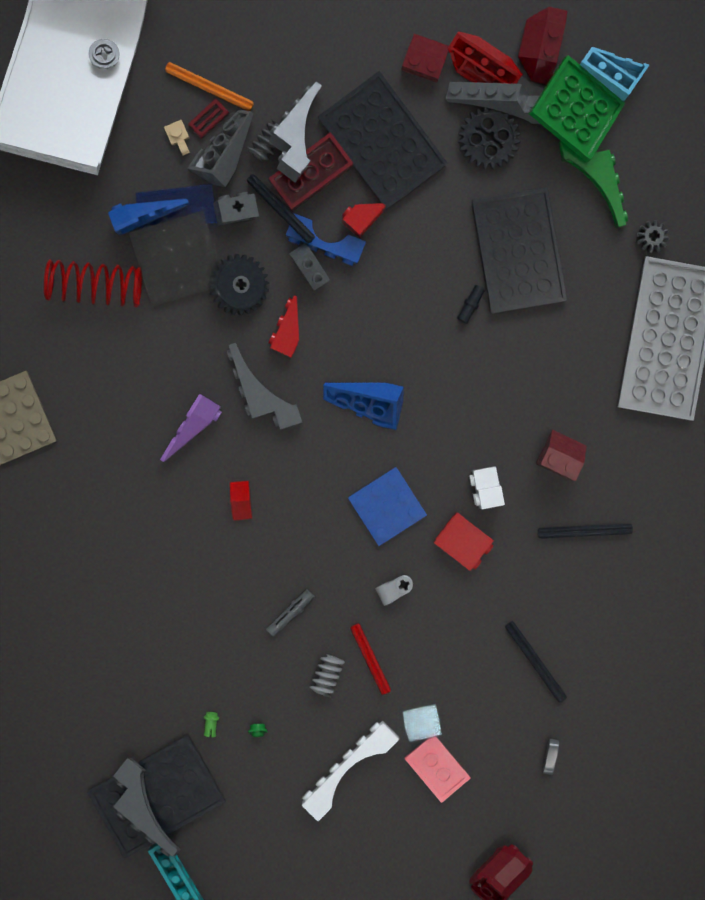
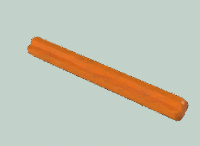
M168 62L165 71L246 111H251L254 105L253 101L171 62Z

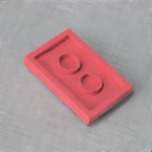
M434 733L404 758L441 803L471 779Z

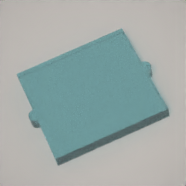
M435 704L402 711L405 721L404 729L407 730L409 742L442 735L439 724L441 720L437 715Z

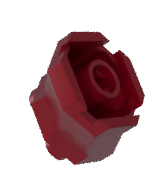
M510 844L509 847L501 846L472 875L469 883L473 884L471 890L482 900H507L530 876L533 871V861L525 857L515 845Z

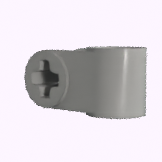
M402 575L375 589L385 606L412 590L413 582L409 576ZM401 580L409 582V584L407 585V589H405L404 587H399L401 585Z

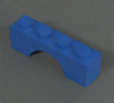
M294 213L315 235V239L311 243L305 242L289 225L286 233L289 242L297 245L300 242L306 243L311 251L317 252V250L325 252V256L332 259L339 257L343 259L342 263L353 266V263L358 264L366 241L347 235L343 240L336 243L324 242L314 233L312 220Z

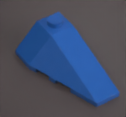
M187 199L126 204L123 206L118 204L111 208L112 211L108 212L115 232L120 236L190 204Z
M324 383V400L342 409H351L357 412V416L361 418L365 416L373 420L372 423L377 426L397 429L403 404V386L389 383Z

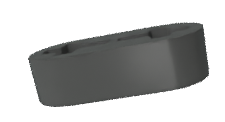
M549 738L542 774L553 775L559 740Z

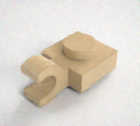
M182 120L165 126L164 129L172 146L178 144L183 156L190 153L185 143V140L189 139V135Z

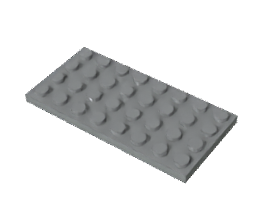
M645 256L617 407L694 421L705 361V267Z

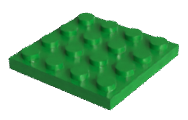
M567 55L556 69L529 112V115L588 162L594 156L625 102Z

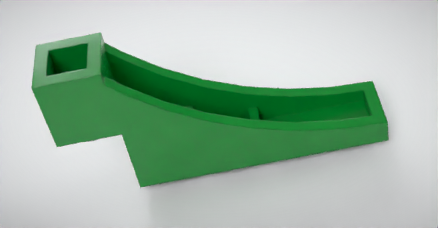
M560 141L558 145L562 162H568L596 186L609 207L615 227H624L628 221L626 210L622 208L624 198L622 191L619 192L617 185L620 184L618 173H615L613 167L616 165L614 154H611L610 150L596 152L592 159L586 162Z

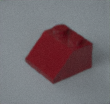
M414 34L401 70L437 83L449 51V46Z

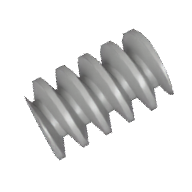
M326 654L327 657L320 658L324 664H318L322 671L315 672L319 679L312 680L316 683V686H310V688L318 694L331 697L327 693L334 692V689L330 686H336L337 683L333 679H339V675L336 672L342 671L338 664H344L345 661Z

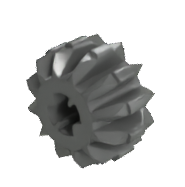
M654 220L652 225L649 221H646L645 226L641 225L639 227L642 232H638L636 236L642 237V239L637 241L638 244L644 243L641 248L642 250L649 247V253H652L654 249L656 252H659L660 246L663 248L667 246L664 241H668L669 237L664 236V234L668 233L669 230H662L664 227L663 223L657 226V220ZM654 232V236L656 235L657 238L651 241L649 235Z

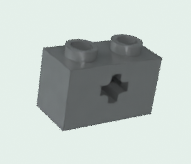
M248 192L236 194L237 197L230 198V195L218 197L219 200L213 203L218 226L254 220L259 217L255 194L248 195Z
M306 243L289 253L314 291L330 280Z

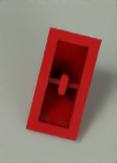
M249 481L230 482V502L233 520L252 519Z

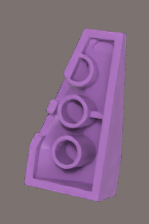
M199 394L186 415V421H183L180 425L176 437L171 440L160 460L163 462L168 460L210 425L213 420L217 421L222 413L220 411L221 406Z

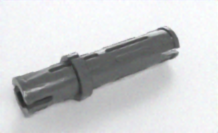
M306 589L296 600L291 601V605L266 630L275 637L299 612L302 613L304 611L303 608L315 596Z

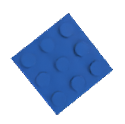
M397 467L348 497L378 546L427 516Z

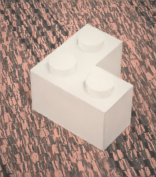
M496 466L472 470L473 475H469L471 486H475L476 494H473L475 505L479 506L480 509L505 505Z

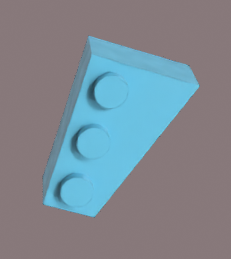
M591 47L580 63L584 69L622 101L626 100L649 67V64L637 63L630 58H621L615 56L614 53Z

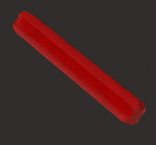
M360 624L351 626V631L381 694L389 693L391 691L389 684Z

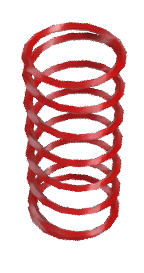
M51 259L47 261L44 274V297L47 301L51 300L54 273L59 263L62 275L63 302L66 301L67 283L71 268L74 265L77 279V303H80L84 275L89 266L92 304H95L98 280L101 270L104 268L106 305H110L113 281L118 269L121 284V306H125L127 287L132 270L135 278L133 304L135 308L139 306L142 288V269L140 267H137V269L134 266L130 267L124 282L123 271L120 265L114 267L109 281L108 269L103 263L99 266L95 277L93 267L89 262L84 265L80 276L79 267L75 261L69 264L66 275L61 260H57L54 264ZM49 268H50V278H49V283H48V274H49Z

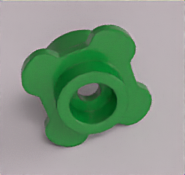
M252 724L248 733L252 737H263L268 731L265 729V724Z

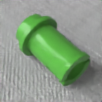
M206 712L204 716V736L210 737L211 735V737H216L217 720H219L218 713Z

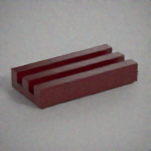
M215 98L188 125L202 139L229 112ZM217 104L218 108L195 127V124ZM221 110L223 111V113L219 115L208 127H206L202 132L199 131Z

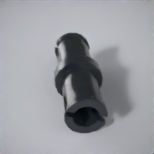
M474 285L470 296L464 301V307L459 316H457L459 321L468 324L474 310H477L479 307L478 303L486 291L484 288Z

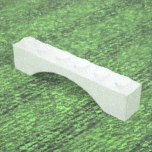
M383 721L380 723L376 722L369 729L371 733L367 737L363 735L356 742L357 747L353 751L349 749L342 757L344 760L340 764L335 763L329 770L330 774L326 778L321 777L315 784L317 787L312 792L309 790L302 797V806L317 821L332 808V799L336 786L350 767L366 757L386 753L399 740V736Z

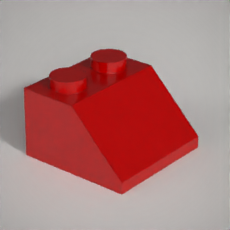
M377 203L359 204L353 208L349 206L342 214V224L360 239L385 211L386 205Z

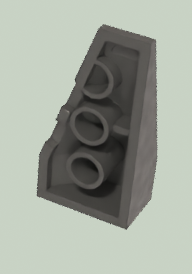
M238 109L223 125V131L217 137L213 136L210 139L212 143L205 150L201 148L187 169L212 185L226 187L235 173L253 113Z

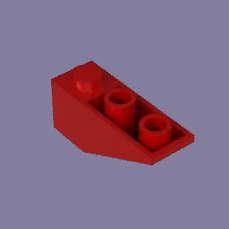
M295 295L293 299H288L285 305L287 312L285 316H280L276 325L279 327L277 334L273 333L269 340V344H272L271 349L292 358L299 343L297 296Z

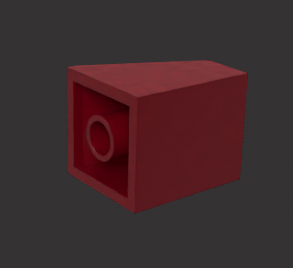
M552 429L536 464L568 480L576 481L584 465L587 446Z

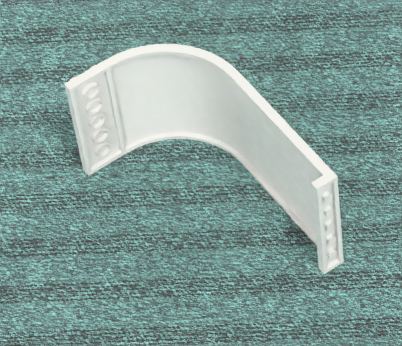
M29 0L23 24L0 90L1 151L98 175L134 60L148 0ZM100 39L110 40L119 48V60L115 66H111L108 69H99L96 65H92L89 59L88 52L90 46ZM102 48L101 55L99 56H102L103 59L106 60L107 55L109 54H106L104 49Z

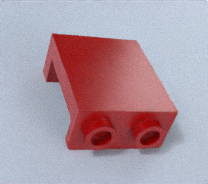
M458 512L452 516L433 541V543L469 571L472 568L476 570L482 562L480 560L484 553L488 554L494 546L492 545L494 540Z

